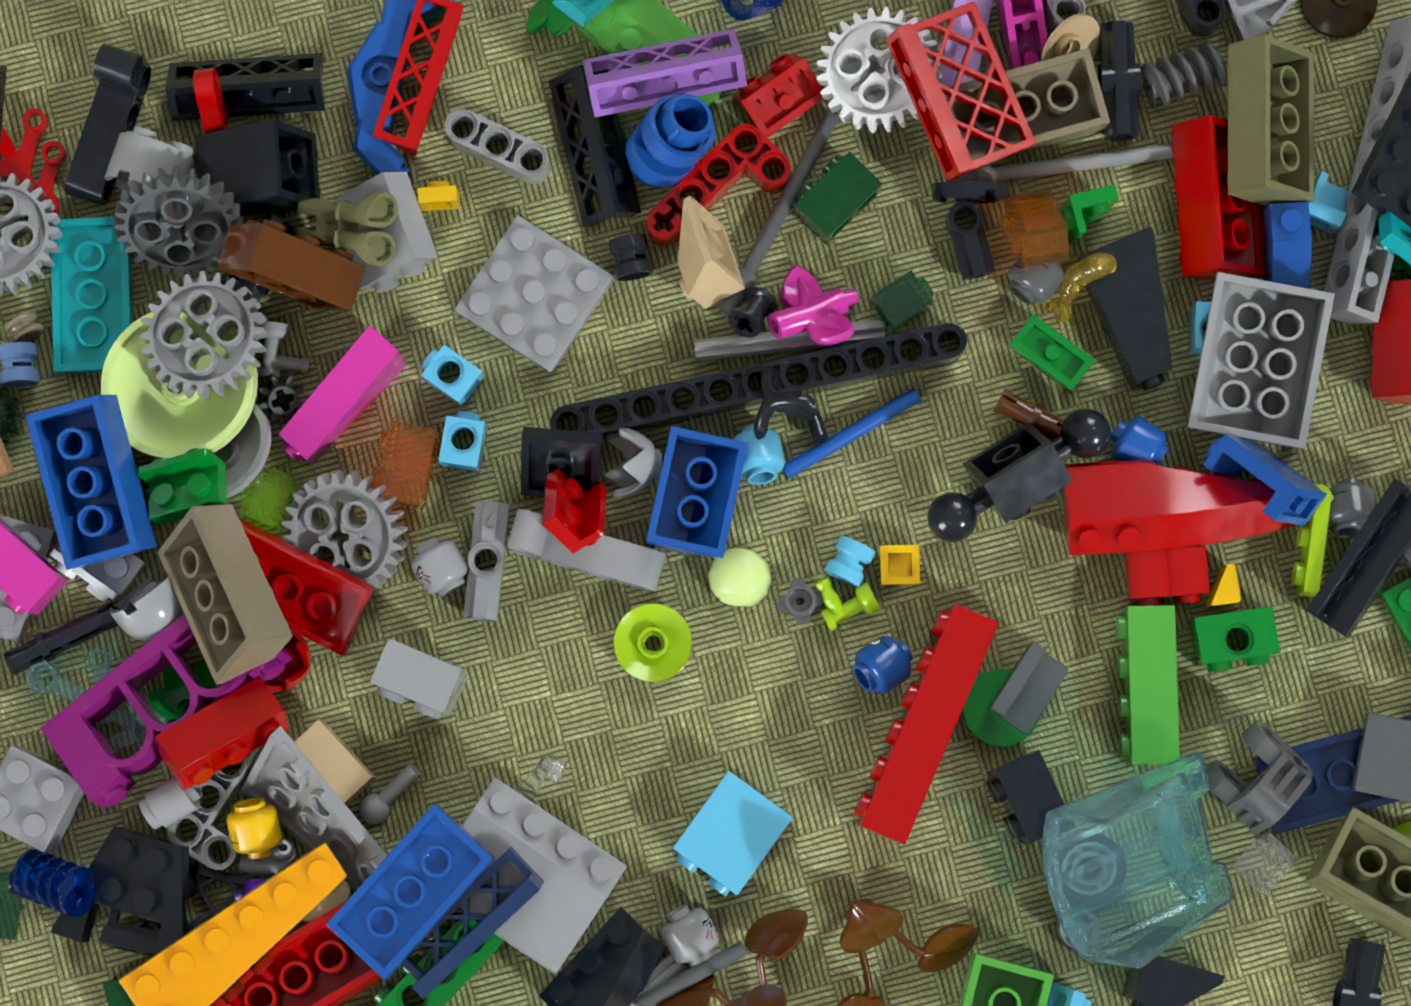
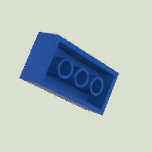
M94 395L26 415L66 570L88 567L157 547L117 395Z

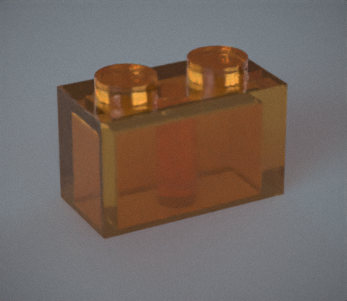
M1051 190L1013 196L1005 201L1006 213L1000 214L1002 232L1004 237L1008 236L1011 254H1018L1023 268L1070 260L1067 224Z
M391 420L389 430L383 429L381 433L379 452L384 454L381 468L375 467L373 470L371 488L375 490L384 484L386 487L382 497L385 500L395 496L396 501L394 504L424 510L440 441V433L436 429Z

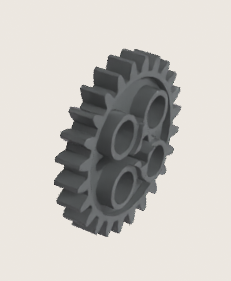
M174 166L172 175H167L162 168H158L157 178H153L144 172L142 184L131 180L129 191H121L120 201L116 202L114 229H117L116 239L118 242H124V253L135 252V263L142 262L145 259L148 260L149 271L159 265L163 267L162 272L165 276L171 269H176L179 277H183L185 269H190L195 276H199V268L201 266H204L211 272L214 271V260L219 262L231 224H243V216H240L241 205L234 203L233 192L223 193L224 183L222 181L211 185L210 174L208 173L201 179L195 178L194 168H191L186 176L181 175L178 166Z

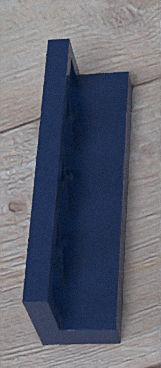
M512 847L506 850L479 876L420 942L418 946L435 947L434 963L423 971L408 956L401 964L416 979L412 988L423 999L541 889L544 880ZM509 860L525 876L516 886H498L499 869ZM493 876L492 885H483ZM475 892H492V909L487 913H470V896ZM498 893H508L498 902ZM464 903V912H454ZM446 919L463 920V936L459 940H441V924ZM469 920H479L469 929ZM435 930V939H426ZM441 947H450L441 955Z

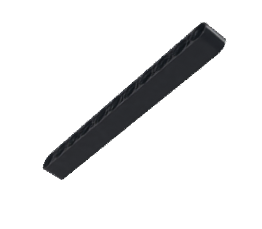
M946 323L573 403L557 408L550 419L551 429L558 430L559 422L564 417L572 416L579 420L578 432L600 433L603 439L607 438V435L619 433V428L640 431L761 405L763 394L752 392L747 384L752 377L761 376V373L768 366L774 368V383L777 390L781 393L808 395L956 362L965 350L967 336L960 326ZM944 335L952 336L958 343V349L954 352H945L939 347L938 339ZM906 343H912L919 348L920 357L914 361L906 360L900 353V347ZM869 351H874L882 357L883 364L879 368L870 369L863 364L862 356ZM834 359L840 361L845 367V372L839 377L829 376L824 370V364L827 361ZM792 368H801L806 372L807 380L801 385H793L787 381L786 372ZM717 384H725L732 391L731 397L726 401L718 402L711 397L709 393L711 388ZM679 392H687L693 397L694 402L690 408L680 410L673 406V397ZM639 401H651L656 407L654 414L648 418L638 417L634 413V407ZM604 408H611L617 412L618 417L613 425L602 426L596 421L598 412Z

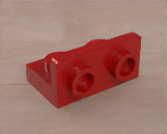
M795 54L779 56L769 64V71L759 78L758 76L748 78L746 80L747 86L738 88L739 92L732 97L734 102L743 108L753 126L758 128L767 138L823 99L820 93L823 90L822 86L819 85L814 73L801 56Z
M559 468L546 476L542 525L573 554L585 546L595 544L604 533L606 487L600 482L583 492L579 483L573 478L569 479Z

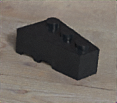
M620 907L539 996L548 1006H630L637 991H643L665 947L638 920Z

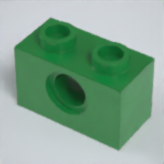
M1273 606L1196 617L1188 620L1196 667L1207 665L1208 672L1232 669L1231 661L1246 659L1247 667L1270 663L1269 656L1281 653ZM1230 630L1238 631L1243 637V646L1239 651L1230 649L1226 643V635Z

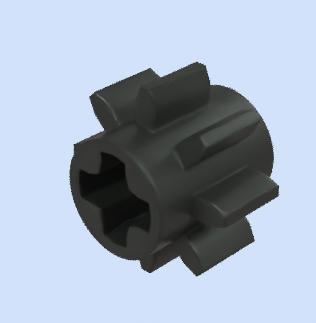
M289 372L285 375L284 379L276 378L273 373H270L271 381L266 386L258 384V390L265 396V398L257 402L258 407L261 409L270 407L269 417L273 421L277 418L278 414L285 415L290 421L292 418L291 412L296 407L300 409L303 405L297 398V395L302 394L305 389L302 384L291 386L293 376ZM282 389L286 394V401L279 404L275 392Z

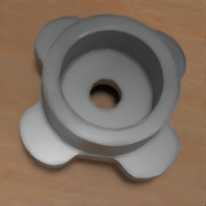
M795 578L791 580L789 584L790 589L786 595L778 598L777 607L781 612H788L794 616L798 624L805 625L810 622V614L815 607L822 605L823 598L820 591H813L805 585L803 579ZM798 598H803L804 603L802 605L797 604L796 600Z

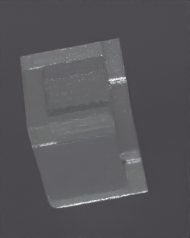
M1261 832L1232 863L1231 867L1258 894L1266 895L1295 865L1298 859L1270 832Z

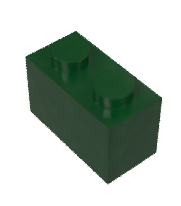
M851 152L847 153L842 159L838 155L834 157L822 170L825 176L815 186L811 182L806 184L794 198L797 201L794 207V214L825 245L881 192L882 183Z

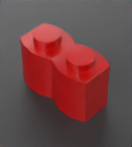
M1206 546L1126 552L1124 554L1128 601L1137 600L1138 606H1161V598L1176 597L1177 604L1201 603L1200 595L1210 594Z

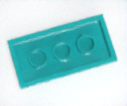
M115 217L61 219L59 224L53 226L59 228L63 233L62 238L52 240L58 244L61 252L51 253V259L55 263V266L51 267L53 372L56 374L102 372L104 362L112 345L120 334L133 323L131 253H124V242H118L116 239L117 229H114Z

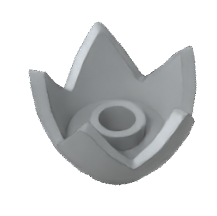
M619 428V433L607 435L608 441L627 457L624 462L603 476L605 481L622 487V489L613 491V497L639 492L648 487L652 479L660 477L662 453L659 448H654L653 442L650 439L629 428Z

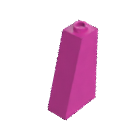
M370 325L278 435L286 441L281 448L298 464L304 458L313 465L408 365L400 352Z

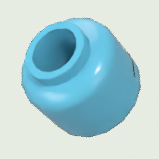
M754 424L744 427L741 433L733 439L748 443L741 474L742 479L747 480L752 485H763L777 478L778 473L782 471L785 464L781 440L777 432L768 428L765 437L758 440L754 433Z

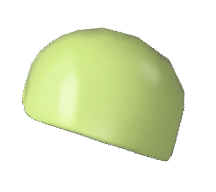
M745 548L725 550L723 558H715L708 574L710 589L721 602L731 606L751 607L756 605L768 594L772 582L768 563L758 553Z

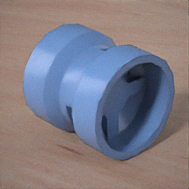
M12 342L0 345V361H2L3 370L0 372V386L27 387L40 383L39 371L34 367V360L38 356L37 344L31 342Z

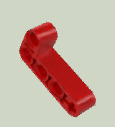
M750 124L738 125L649 212L646 221L649 238L656 245L663 247L671 246L680 239L683 209L681 197L686 192L693 191L700 194L702 197L700 205L707 211L745 174L765 192L777 193L783 190L789 181L790 161L758 128ZM748 138L754 141L756 147L749 153H743L737 150L735 144L740 139ZM714 165H723L728 169L729 174L724 179L716 180L710 177L708 171ZM768 165H778L783 170V175L778 179H768L762 173L763 169ZM672 206H674L675 209H676V211L678 212V214H677L674 218H672V217H673V207H672ZM672 218L671 231L668 232L666 229H662L658 232L657 221L660 220L666 223Z

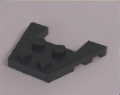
M114 826L52 926L51 933L78 942H89L98 907L101 904L161 923L154 955L190 932V924L186 923V899H190L189 847L124 827Z

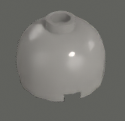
M165 570L161 571L164 579L156 583L150 577L116 603L119 610H111L109 612L117 624L129 636L137 640L150 641L184 614Z

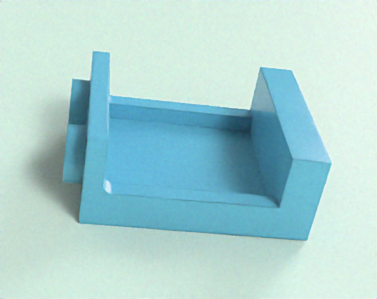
M728 771L673 847L679 853L675 860L693 873L698 867L711 876L707 883L725 897L730 891L738 895L793 817Z

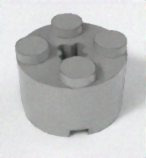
M134 126L133 132L126 131L119 134L104 178L107 181L116 178L114 186L121 190L129 191L131 180L142 184L144 172L153 178H157L158 168H162L167 175H172L174 166H178L181 175L186 176L194 163V159L191 157L193 149L186 144L171 141L169 145L156 140L157 134L143 127Z

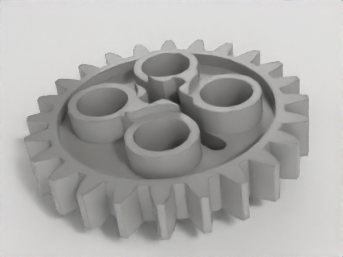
M13 173L10 174L6 182L3 181L0 175V207L7 203L14 204L11 212L6 215H0V231L2 234L0 238V298L4 287H8L15 296L18 292L17 284L22 282L28 289H31V276L35 275L40 279H44L45 276L40 269L42 265L48 267L55 266V263L48 256L49 253L61 252L58 244L52 240L63 237L61 230L53 227L59 224L61 219L57 213H51L55 209L51 199L44 200L46 194L43 189L39 187L33 190V184L29 179H25L19 185V180ZM24 217H28L27 221H22ZM26 234L33 235L31 243L27 246H16L21 236Z
M201 271L198 282H195L189 274H185L184 286L180 287L172 280L170 281L172 293L167 295L159 290L157 294L162 303L160 305L148 304V308L155 314L153 318H142L141 320L142 323L150 328V331L139 334L141 340L150 344L141 350V354L146 358H153L146 365L147 368L152 372L159 371L156 379L162 384L169 382L168 388L174 393H177L182 388L183 394L188 398H192L197 389L199 396L207 400L210 389H213L217 395L223 397L224 385L228 384L234 390H238L236 378L241 376L244 379L250 380L251 376L246 368L249 365L254 367L261 366L259 361L254 358L255 353L267 352V349L258 342V339L269 336V333L264 328L258 327L267 321V317L262 312H256L262 306L256 298L250 299L252 292L246 286L239 289L240 283L232 277L225 284V277L217 272L211 282L210 277L204 271ZM211 301L212 305L209 312L198 316L197 312L200 305ZM182 312H186L228 352L229 355L226 359H223L180 318ZM231 327L239 328L236 338L231 341H224V336L228 329ZM184 329L182 339L178 343L170 344L172 334L177 330ZM205 355H211L209 365L202 370H197L199 359Z
M342 470L332 473L331 479L327 473H323L317 477V483L311 479L303 484L305 491L299 490L292 495L297 503H291L285 508L293 517L281 522V525L291 529V532L281 539L376 588L385 583L384 577L390 578L396 573L392 565H398L404 559L396 551L402 550L408 545L406 541L398 538V535L407 531L408 527L397 525L396 522L404 512L392 511L390 508L396 501V497H390L385 500L382 495L386 486L383 484L375 490L372 489V476H368L361 482H358L357 471L349 473L346 479ZM338 500H341L343 502V509L342 506L339 504ZM355 505L362 507L366 511V522L361 521L355 515ZM318 507L326 510L330 518L329 524L322 522L318 517ZM340 528H341L342 533H348V534H349V537H350L349 539H348L347 535H345V534H340V531H339ZM360 544L366 545L371 550V560L361 555L359 550ZM323 546L332 550L334 562L324 557L322 552ZM346 559H347V562L350 564L351 567H347V566H346V562H345Z

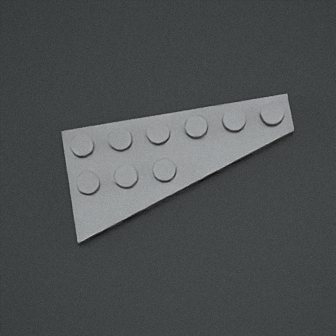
M279 726L268 738L241 791L249 798H264L266 803L274 805L278 811L280 825L309 851L326 842L348 875L344 880L356 891L387 855L284 729Z

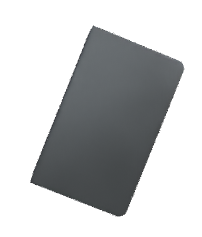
M1034 641L1028 644L987 709L1025 734L1031 731L1068 673V667L1046 654L1047 649Z

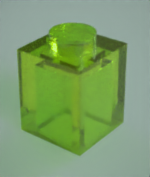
M269 467L267 473L260 471L250 483L238 513L248 519L281 531L283 527L281 522L288 515L285 508L293 502L294 497L292 495L297 492L298 487L289 482L291 475Z

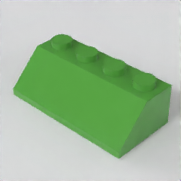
M615 0L585 26L582 27L575 22L577 32L604 55L699 36L658 0ZM684 53L675 55L674 57L680 58L687 56L689 54ZM649 61L640 62V63H637L636 65H638V66L646 65V64H649L650 62H649ZM725 91L697 97L702 99L710 109Z

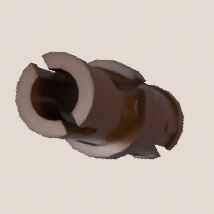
M1007 389L1003 391L994 409V412H998L1022 425L1029 422L1042 435L1051 440L1060 436L1061 426L1064 419L1044 410V405L1038 402L1034 405L1009 392Z

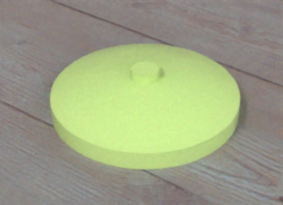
M198 308L197 314L201 316L209 311ZM153 312L148 313L128 326L112 345L102 370L101 395H117L129 443L139 452L155 459L175 457L185 454L193 448H207L214 453L228 444L241 431L250 417L258 389L257 367L249 365L246 368L251 376L250 380L244 379L241 376L236 378L238 390H234L228 384L224 385L223 397L217 395L213 389H210L207 400L199 396L197 389L192 398L185 396L182 388L177 393H174L168 388L169 382L162 384L156 379L159 371L152 372L147 368L146 365L153 358H146L141 354V350L150 345L139 338V334L150 331V328L141 322L142 318H153L155 314ZM186 312L180 314V318L223 359L228 357V352ZM234 327L228 329L225 333L224 341H231L236 338L238 331ZM184 329L177 330L172 334L170 344L178 343L182 339ZM205 355L199 359L197 370H202L209 365L211 355Z

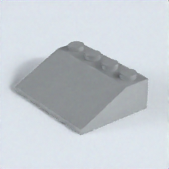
M1217 272L1187 427L1219 434L1226 433L1280 446L1305 449L1335 293Z
M494 777L462 827L496 858L490 865L512 847L544 880L541 889L497 929L494 934L556 974L611 893L627 865ZM509 860L499 869L498 886H516L525 876ZM493 876L483 885H492ZM475 892L470 896V913H487L492 909V892ZM498 893V902L508 893ZM464 903L458 908L461 912H464Z

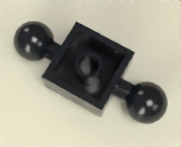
M1082 408L1075 410L1063 421L1060 436L1052 441H1049L1029 422L962 463L976 489L966 495L957 492H947L935 498L927 513L930 530L943 541L958 542L972 534L977 525L978 515L990 507L1005 523L1010 520L1023 518L1031 511L1032 506L1043 499H1051L1063 492L1065 486L1073 481L1063 464L1064 460L1072 455L1078 458H1093L1107 448L1111 438V428L1108 420L1103 414L1094 409Z

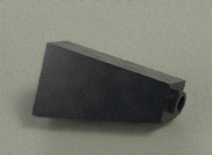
M1150 226L1081 255L1075 263L1130 388L1134 389L1142 385L1144 391L1166 382L1164 375L1173 368L1155 238Z

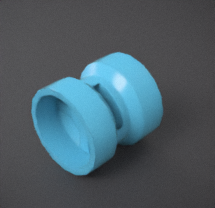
M840 536L836 544L838 555H835V558L828 561L824 572L844 583L859 587L864 578L862 572L864 569L863 565L871 563L876 552L856 540Z

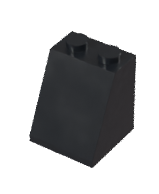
M270 119L195 136L196 151L194 159L197 165L198 179H201L208 173L210 174L211 185L222 181L224 183L223 193L233 192L234 203L241 205L240 216L298 211V203L300 201L310 198L320 199L315 133Z

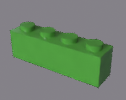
M1175 605L1126 606L1122 609V615L1116 616L1117 639H1123V655L1117 656L1118 678H1124V694H1119L1118 696L1119 717L1125 718V733H1120L1119 736L1120 756L1126 757V765L1180 764Z

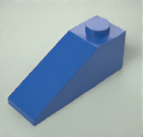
M1308 202L1269 204L1262 212L1266 281L1311 289L1312 238Z

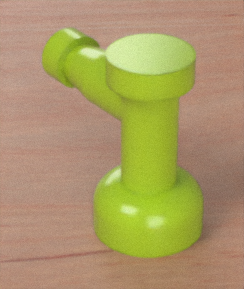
M828 576L814 583L827 607L820 612L831 632L838 628V623L863 610L868 614L881 610L867 582L856 588V597L843 604L836 591L832 588V583Z

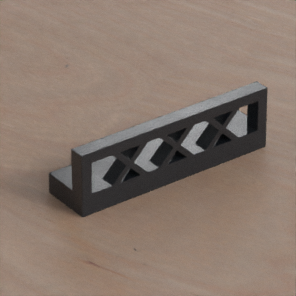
M322 53L170 63L165 89L172 121L201 119L194 91L193 78H178L179 76H193L194 70L215 68L218 74L227 117L325 111L326 101L322 83L324 63ZM299 68H313L311 71H296ZM271 70V72L266 74H257L261 71ZM224 73H233V74L230 75V76H221V77H219L220 75H222V74H224Z
M579 65L549 80L583 227H592L612 217L631 218L640 214L641 209L633 176L625 154V143L618 114L614 113L594 118L583 65ZM607 69L593 72V74L607 73ZM572 82L575 95L570 104L566 100L563 86ZM577 118L582 121L584 128L580 141L575 138L573 129ZM586 155L591 157L593 166L589 177L584 174L582 167ZM594 192H597L600 195L603 210L594 214L591 200Z
M1394 478L1306 610L1348 639L1411 546V490L1405 484Z

